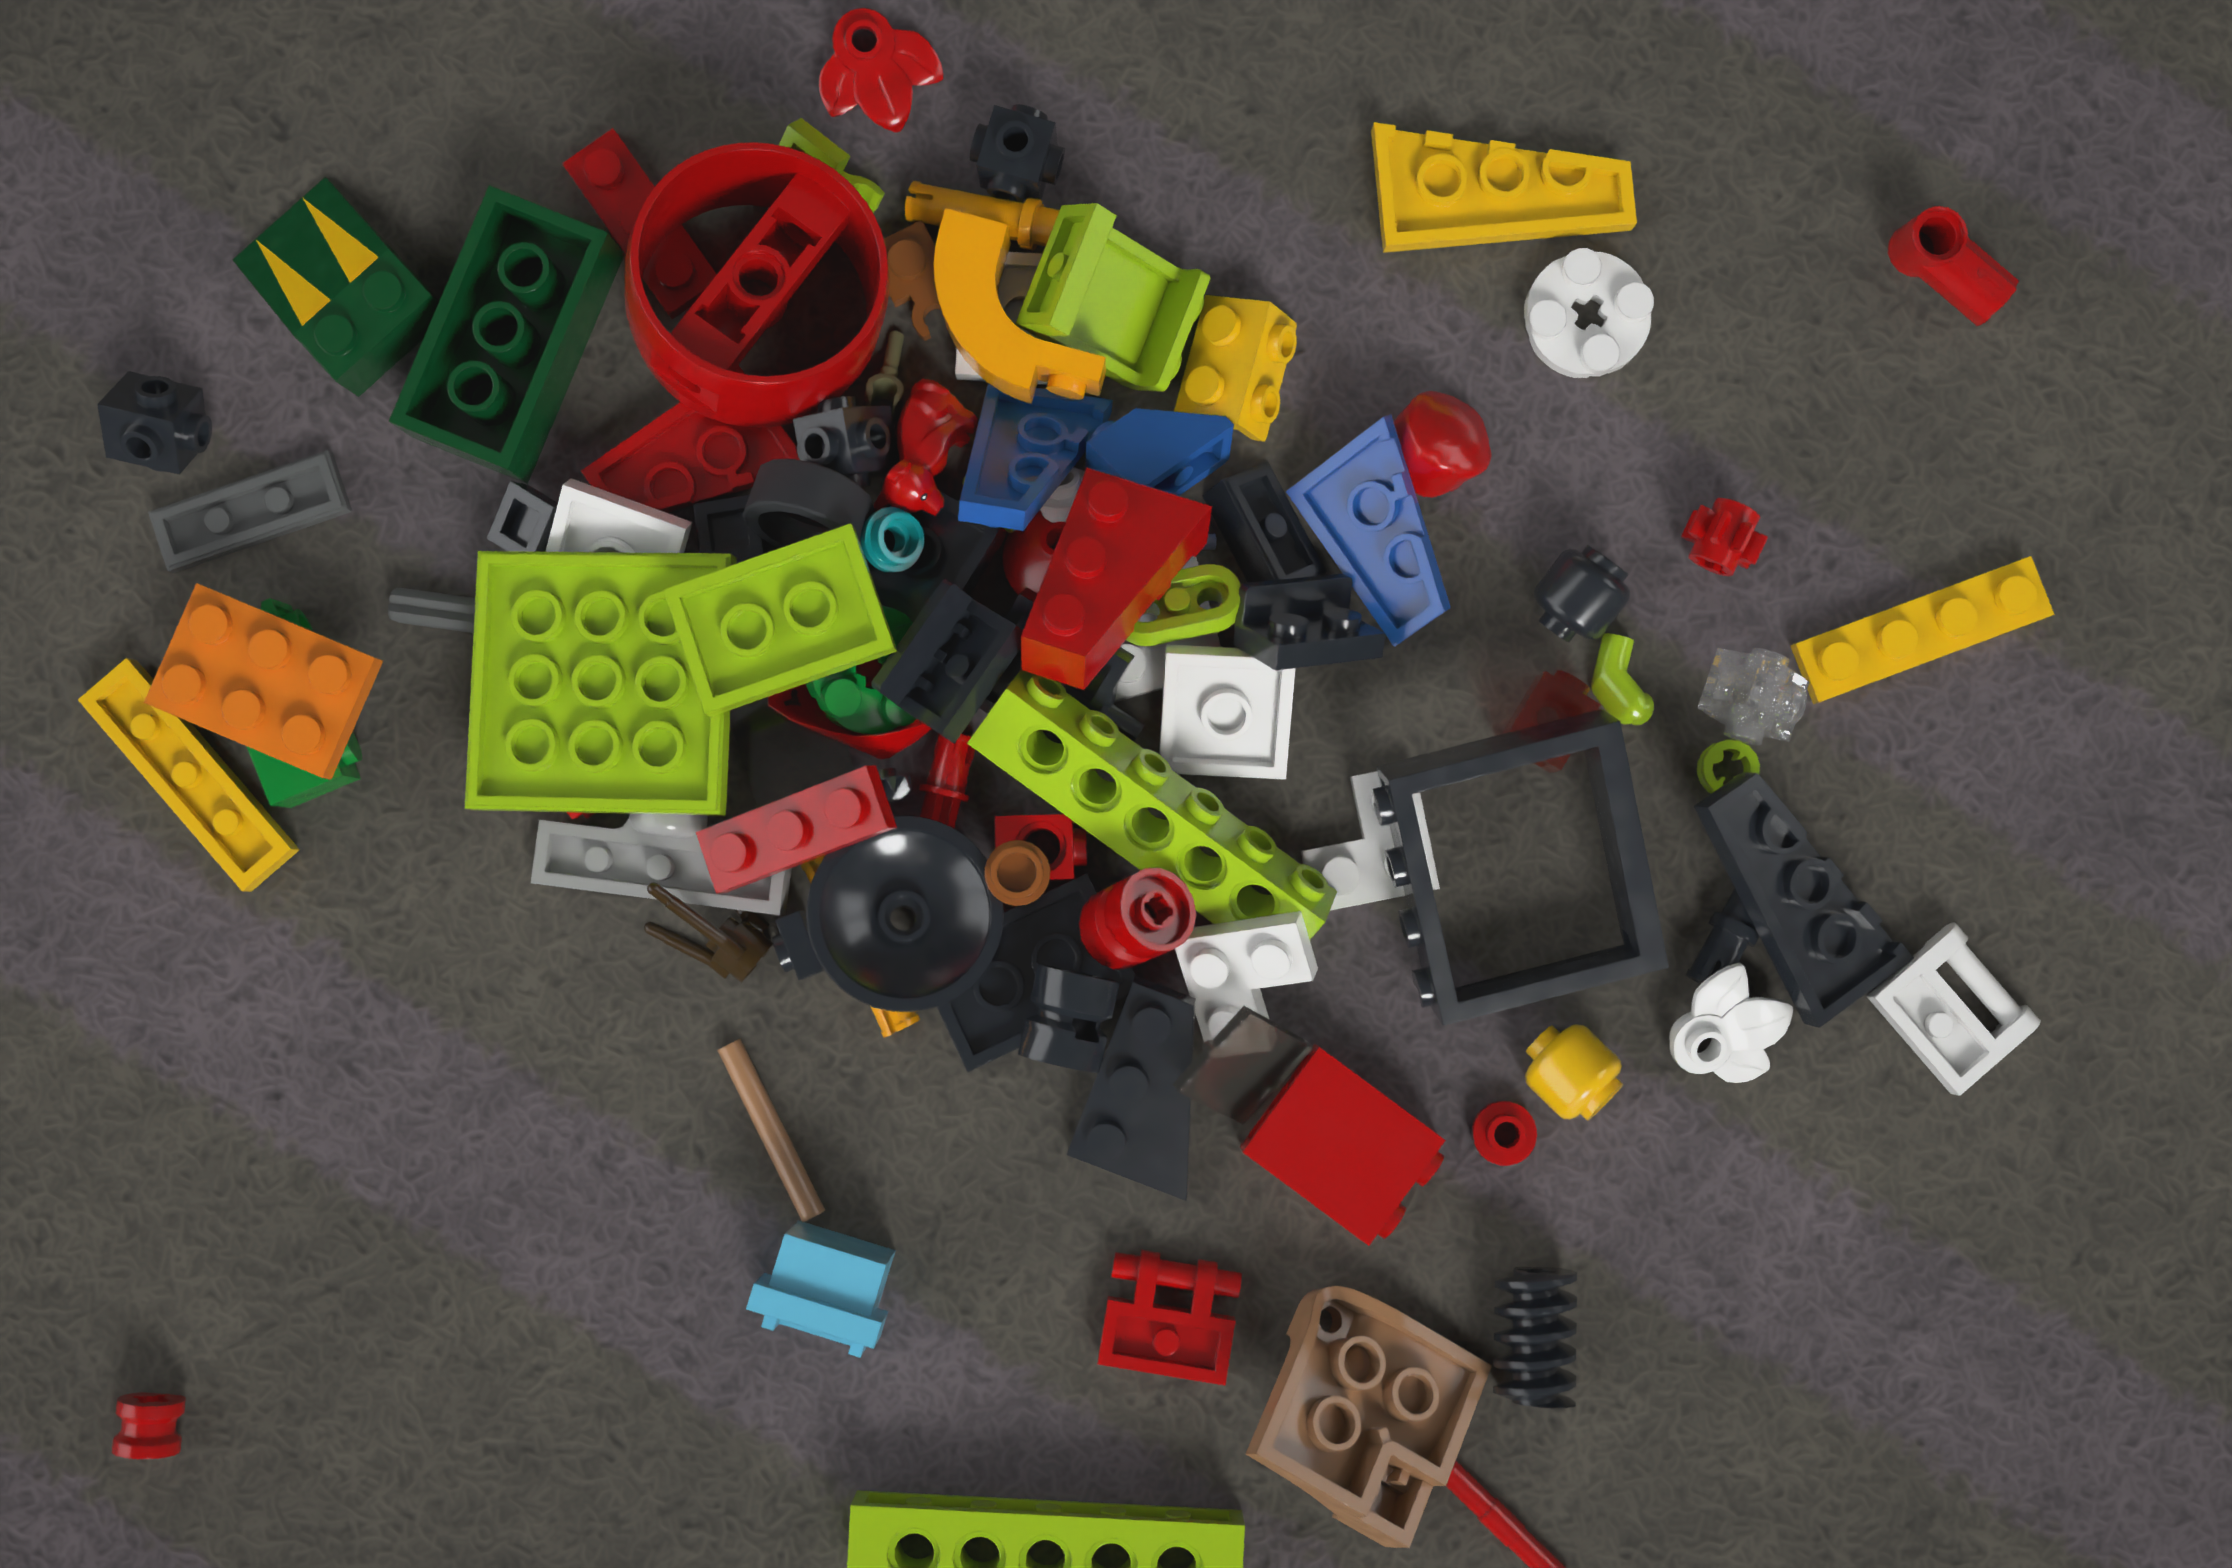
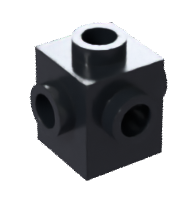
M1021 104L1013 105L1011 109L994 105L988 126L978 124L970 149V161L977 163L980 187L987 189V193L992 197L1021 203L1029 197L1042 200L1046 184L1056 185L1065 155V148L1057 144L1056 122L1049 121L1047 115L1042 111ZM1006 144L1022 148L1023 150L1012 152L1006 148Z
M128 371L97 404L106 458L149 467L159 472H170L180 475L198 453H202L207 449L211 440L212 421L205 413L203 389L200 387L174 382L163 376H148Z
M855 396L837 397L820 402L817 414L793 419L799 460L816 463L835 470L856 482L861 488L870 486V475L888 472L894 465L900 462L891 406L857 407Z

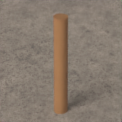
M741 1039L718 1049L717 1051L801 1221L805 1222L825 1211V1208Z

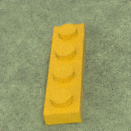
M2032 556L1798 642L1791 645V649L1812 703L1816 704L2055 614Z
M125 658L83 694L78 701L241 891L252 892L300 849L191 722L144 703L154 679L137 660Z

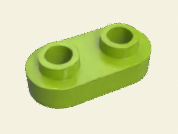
M1215 564L1181 569L1172 579L1171 587L1159 601L1155 600L1144 613L1154 614L1157 616V619L1151 622L1137 621L1134 625V631L1126 640L1138 646H1154L1216 633L1229 628L1236 622V615L1240 604L1239 588L1241 585L1238 578L1229 569ZM1210 600L1220 603L1218 607L1208 610L1200 607L1202 603Z

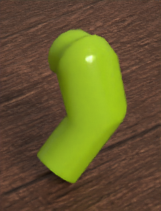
M1604 633L1592 677V692L1606 712L1620 720L1621 724L1642 725L1651 718L1654 711V702L1652 697L1648 693H1644L1627 673L1634 640L1617 634Z

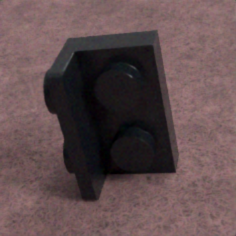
M1344 574L1243 583L1239 588L1240 604L1236 615L1233 645L1275 671L1382 658L1386 633L1362 621V615L1359 612L1349 609L1352 579Z

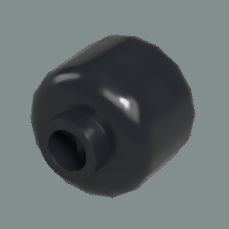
M1589 545L1582 552L1575 549L1564 550L1534 590L1536 602L1545 610L1538 621L1568 643H1570L1576 633L1586 639H1599L1629 602L1630 590L1624 583L1629 574Z

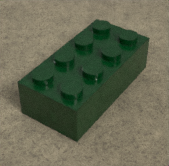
M489 185L388 422L414 439L528 484L624 257V253L609 233Z

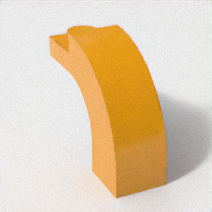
M945 208L935 246L934 281L947 330L964 360L987 383L999 391L1029 404H1032L1038 380L1047 382L1046 389L1065 398L1082 400L1085 393L1100 396L1106 374V357L1035 338L1017 327L1003 310L999 301V285L1011 244L1008 224Z

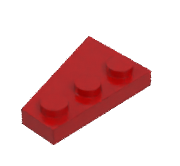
M739 365L733 371L745 374ZM679 402L582 469L581 473L591 486L669 513L693 506L696 503L710 501L753 488L762 464L773 459L799 460L797 447L782 426L756 428L726 424L697 413Z

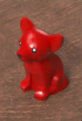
M922 379L916 382L911 389L910 396L901 412L897 425L896 442L900 462L894 465L886 475L882 490L873 504V512L890 505L909 514L924 510L936 516L944 506V497L938 490L933 477L945 468L950 447L958 446L962 448L968 444L970 437L967 433L973 434L978 427V418L973 412L965 409L948 389L934 380Z

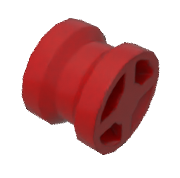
M147 1392L130 1393L118 1397L116 1415L122 1420L121 1431L113 1437L112 1454L128 1459H159L179 1454L181 1452L182 1436L176 1431L177 1419L185 1412L186 1397Z

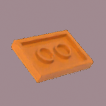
M196 583L144 703L311 774L332 780L383 660Z

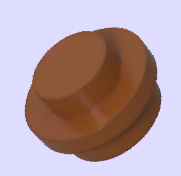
M1022 840L1009 841L998 846L990 854L985 866V880L990 892L1001 902L1013 906L1027 905L1036 901L1047 889L1050 881V866L1045 854L1034 844Z

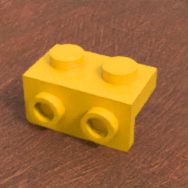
M1206 295L1174 412L1226 416L1234 424V430H1239L1252 440L1266 441L1270 424L1276 419L1280 409L1279 391L1286 365L1291 361L1296 350V322L1270 301Z

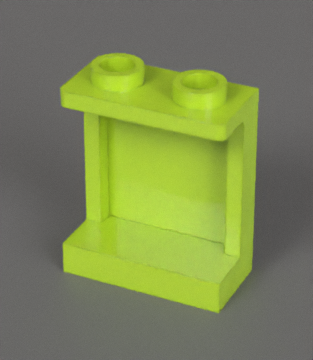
M1098 203L1062 205L1015 325L1044 341L1106 357L1105 376L1123 386L1134 390L1164 392L1181 366L1182 350L1193 323L1197 320L1204 307V294L1210 281V275L1201 269H1180L1112 227L1117 215Z

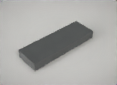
M326 450L149 511L148 514L167 571L176 573L353 511L334 454Z

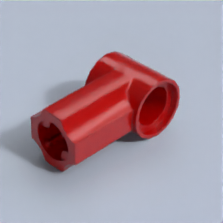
M1935 206L1924 210L1898 228L1889 240L1888 255L1891 263L1899 272L1910 277H1920L1976 326L1987 322L1994 313L2005 305L2017 290L2016 286L2019 280L1968 237L1965 221L1958 212L1949 207ZM1919 232L1928 235L1932 240L1934 254L1926 251L1921 245Z

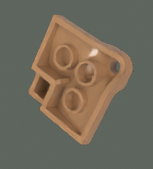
M1328 1286L1312 1290L1300 1301L1286 1335L1291 1340L1290 1348L1246 1451V1455L1301 1488L1333 1512V1518L1384 1547L1410 1548L1433 1486H1446L1492 1365L1397 1309L1360 1291L1342 1286ZM1323 1309L1327 1310L1332 1316V1326L1328 1332H1325L1319 1324Z

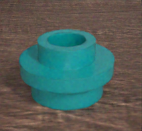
M888 507L873 512L864 522L860 537L861 547L866 559L875 568L893 573L906 570L917 561L924 547V532L920 523L911 514L896 507ZM886 529L895 538V547L892 552L887 549L884 542V531Z

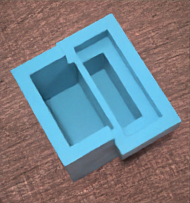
M798 1220L784 1234L772 1275L763 1273L753 1284L746 1309L764 1315L762 1328L774 1331L779 1324L849 1345L848 1354L861 1358L866 1347L875 1348L882 1334L888 1311L878 1307L896 1250Z

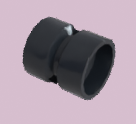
M1038 964L1030 998L1038 1007L1037 1014L1025 1020L1018 1055L1060 1067L1099 1073L1107 1042V1036L1100 1029V1024L1112 1018L1120 982L1059 967Z

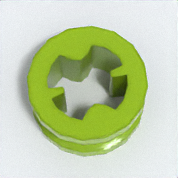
M1725 740L1710 745L1702 752L1697 762V775L1700 784L1707 792L1712 794L1723 786L1725 777L1715 778L1713 773V764L1723 761V751L1734 753L1731 758L1732 761L1741 759L1744 767L1743 772L1759 774L1760 763L1757 754L1749 745L1739 740Z

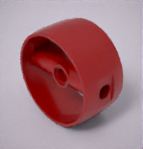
M758 142L734 143L708 149L688 158L668 172L652 189L634 222L628 239L625 255L626 315L631 333L642 358L657 381L677 400L697 413L726 424L756 428L776 427L794 423L793 419L818 413L820 402L840 397L860 376L874 352L887 310L890 276L886 246L881 229L869 205L853 185L835 169L817 158L789 147ZM738 205L769 207L680 322L669 333L650 306L642 284L645 268L658 246L676 228L702 213ZM836 241L850 258L862 283L866 300L867 321L860 332L835 356L817 366L797 373L757 376L733 372L764 331L782 319L788 300L833 242ZM748 280H761L767 283L773 291L767 295L756 296L746 292L741 285Z

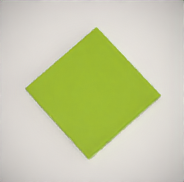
M478 551L465 809L726 815L730 710L712 717L705 715L663 589L737 563V558L732 554Z

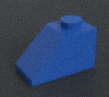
M1135 408L1116 422L1110 420L1103 423L1093 432L1089 440L1086 441L1085 471L1087 468L1180 496L1229 460L1234 424L1226 416Z

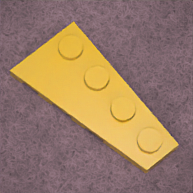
M1373 123L1371 136L1383 253L1632 231L1637 224L1631 161L1550 149L1548 153L1517 149L1514 143L1490 140L1489 144L1453 139V134L1427 130L1426 134L1395 130L1396 125Z

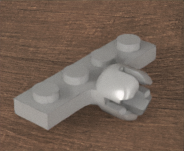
M630 814L624 826L615 829L539 820L531 883L656 899L647 891V886L652 882H656L684 903L786 915L792 868L730 892L716 894L696 832L707 828L708 815Z

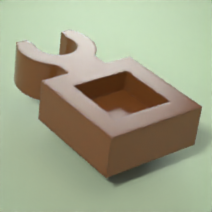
M921 220L884 238L890 276L889 296L895 308L910 300L913 301L912 323L918 336L926 341L931 338L928 326L925 324V317L931 310H941L934 281L935 245Z

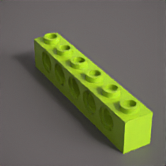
M1021 669L967 743L1139 870L1162 868L1174 873L1187 885L1194 899L1195 910L1213 924L1301 911L1310 940L1327 920L1337 891L1328 885L1327 880L1318 870L1295 861L1276 847L1275 842L1266 832L1255 826L1246 825L1227 811L1213 793L1203 788H1196L1175 773L1160 754L1141 748L1122 734L1117 725L1108 716L1088 709L1066 693L1064 686L1058 681ZM1043 730L1056 734L1062 741V744L1048 739ZM1095 769L1108 772L1115 782L1101 778ZM1147 807L1161 811L1168 820L1153 816ZM1199 846L1213 849L1220 857H1212L1205 854ZM1251 885H1260L1266 888L1272 895L1261 894L1254 890Z
M857 1490L850 1505L847 1568H1105L1099 1565L1093 1557L1095 1551L1105 1544L1120 1545L1128 1552V1560L1118 1568H1163L1158 1559L1165 1550L1172 1547L1185 1548L1194 1556L1188 1568H1243L1245 1523L1242 1510ZM908 1534L923 1535L931 1542L934 1552L926 1558H912L904 1553L899 1540ZM985 1537L995 1543L999 1554L988 1562H978L968 1556L964 1544L972 1538ZM1049 1540L1061 1547L1064 1556L1053 1565H1041L1032 1559L1028 1550L1038 1541Z

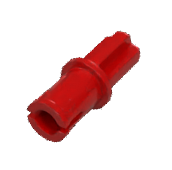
M938 733L934 750L935 754L926 785L920 784L919 791L926 793L920 817L938 821L954 829L960 802L968 803L970 796L965 795V790L975 749L967 744L971 736L961 734L954 744Z

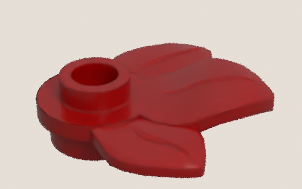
M857 8L845 13L834 27L832 36L834 54L820 72L819 92L822 102L831 117L841 116L851 111L856 105H859L863 113L876 125L897 133L901 132L911 111L912 85L925 86L942 81L944 78L942 64L930 43L919 33L910 30L893 29L889 21L879 12L869 8ZM859 29L871 31L876 38L875 47L868 52L857 50L852 43L854 32Z

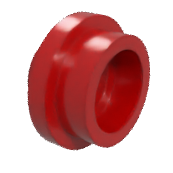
M1496 1101L1490 1103L1479 1111L1473 1121L1471 1133L1473 1144L1478 1153L1493 1164L1500 1166L1518 1164L1526 1159L1535 1147L1537 1140L1535 1121L1524 1107L1514 1102ZM1503 1122H1511L1516 1129L1514 1141L1509 1145H1499L1494 1137L1495 1129Z

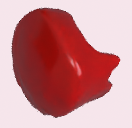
M1437 391L1422 392L1415 396L1393 421L1415 493L1419 496L1433 498L1444 495L1449 491L1452 492L1458 489L1464 482L1484 472L1490 464L1492 455L1483 419L1472 406L1451 395Z

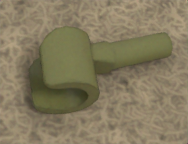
M897 331L889 333L883 365L880 368L879 374L869 378L866 383L863 407L871 406L879 399L889 400L893 405V422L897 421L900 416L904 386L898 379V365L904 335Z

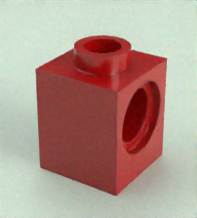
M1064 814L995 816V849L1009 841H1026L1032 833L1039 830L1050 831L1058 837L1060 853L1057 859L1049 865L1050 881L1075 879V866H1087L1086 830L1074 828V821Z

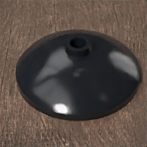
M895 816L897 828L834 851L824 857L810 886L806 908V922L810 943L819 964L828 977L841 990L859 1002L873 1008L892 1012H917L950 1002L968 990L981 977L992 961L999 945L1003 928V902L990 892L986 884V857L967 837L950 826L935 820L915 816ZM898 908L910 910L915 918L914 926L908 930L895 928L891 922V913Z

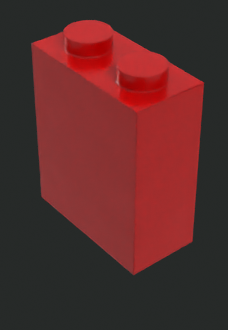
M1314 1043L1239 1147L1245 1155L1370 1246L1377 1235L1386 1239L1400 1223L1406 1212V1207L1401 1202L1415 1182L1423 1187L1437 1172L1444 1160V1155L1439 1152V1149L1446 1140Z

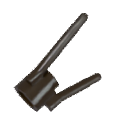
M652 882L647 886L649 894L709 939L706 947L710 950L653 922L645 924V932L708 965L724 979L731 974L742 983L757 966L758 961L773 946V942L763 934L770 924L755 912L735 910L742 919V922L739 923L730 916L718 928L658 883Z

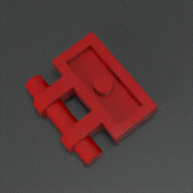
M1141 1250L1140 1256L1115 1252L1111 1277L1136 1281L1133 1300L1108 1296L1097 1365L1225 1386L1236 1320L1234 1316L1211 1313L1214 1294L1233 1298L1239 1297L1242 1273L1217 1269L1218 1262L1198 1259L1197 1265L1160 1259V1252ZM1156 1285L1193 1291L1190 1309L1153 1303Z

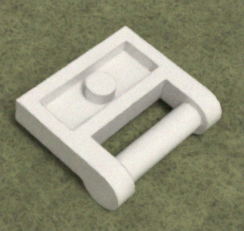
M1952 922L1928 940L1924 947L1913 955L1914 959L1889 976L1866 997L1950 1094L1960 1096L2032 1034L2040 1025L2041 1020L2027 1005L2019 1006L1965 944L1968 941V936L1955 922ZM1944 962H1947L1998 1020L1999 1024L1993 1032L1990 1033L1936 971Z

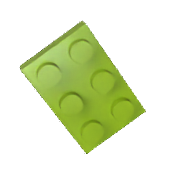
M851 523L663 589L705 715L709 717L897 652L856 530Z

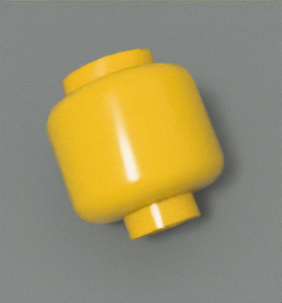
M1551 1025L1526 1050V1053L1534 1060L1528 1067L1525 1075L1527 1085L1563 1119H1572L1581 1114L1587 1121L1590 1120L1623 1086V1083L1617 1078L1622 1067L1619 1057L1584 1025H1571L1561 1033Z

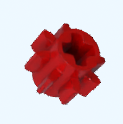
M1716 498L1711 509L1700 505L1698 510H1693L1681 535V538L1694 543L1688 556L1689 559L1696 565L1722 576H1733L1738 565L1745 569H1748L1750 564L1755 565L1768 539V536L1754 531L1760 520V515L1752 508L1728 498Z

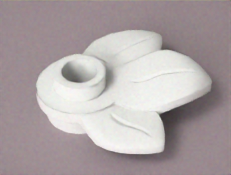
M1740 963L1726 966L1700 984L1693 995L1691 1012L1682 1015L1673 1024L1669 1036L1671 1055L1675 1062L1689 1073L1706 1074L1713 1071L1726 1082L1732 1083L1753 1080L1769 1070L1770 1061L1764 1049L1775 1044L1786 1033L1791 1022L1793 1007L1788 1002L1780 999L1749 998L1748 977L1745 967ZM1711 1038L1707 1049L1697 1053L1699 1044L1703 1040Z

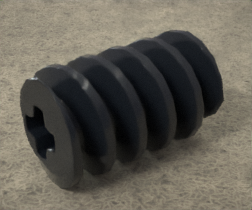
M1515 1267L1512 1276L1495 1281V1288L1512 1294L1513 1301L1494 1307V1314L1513 1321V1328L1494 1333L1495 1341L1512 1347V1354L1494 1359V1367L1512 1374L1511 1381L1493 1386L1494 1394L1524 1406L1551 1409L1576 1407L1574 1400L1560 1394L1576 1387V1375L1560 1367L1576 1360V1349L1567 1343L1559 1341L1571 1337L1577 1332V1323L1570 1318L1560 1315V1313L1577 1307V1296L1559 1288L1577 1281L1576 1271L1554 1267Z

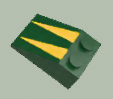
M326 176L232 259L302 346L338 384L358 397L424 339L440 301Z

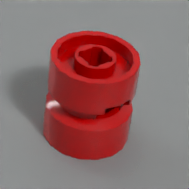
M1145 868L1097 892L1088 899L1082 908L1079 920L1081 940L1088 953L1101 965L1112 969L1132 968L1151 958L1167 953L1186 942L1193 932L1196 919L1194 899L1187 885L1174 873L1162 868Z

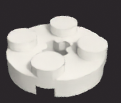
M1578 248L1571 251L1567 256L1553 261L1534 281L1524 304L1525 328L1530 337L1529 341L1534 352L1551 369L1573 378L1602 376L1621 369L1642 348L1651 327V311L1654 306V297L1650 288L1643 284L1637 272L1623 260L1607 253L1594 252L1588 248ZM1590 300H1593L1600 305L1598 315L1604 319V323L1601 327L1591 323L1585 330L1580 329L1574 324L1578 314L1571 307L1574 302L1585 305Z

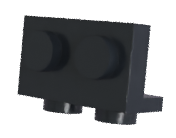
M944 579L932 596L925 602L920 613L896 646L897 652L889 654L871 685L902 710L955 744L1021 649L1023 630L972 599L953 582Z

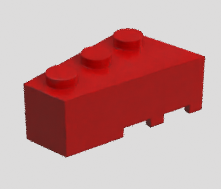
M1087 468L1021 635L1022 670L1084 690L1134 631V625L1155 600L1159 601L1171 587L1172 579L1192 556L1196 557L1207 544L1212 506Z

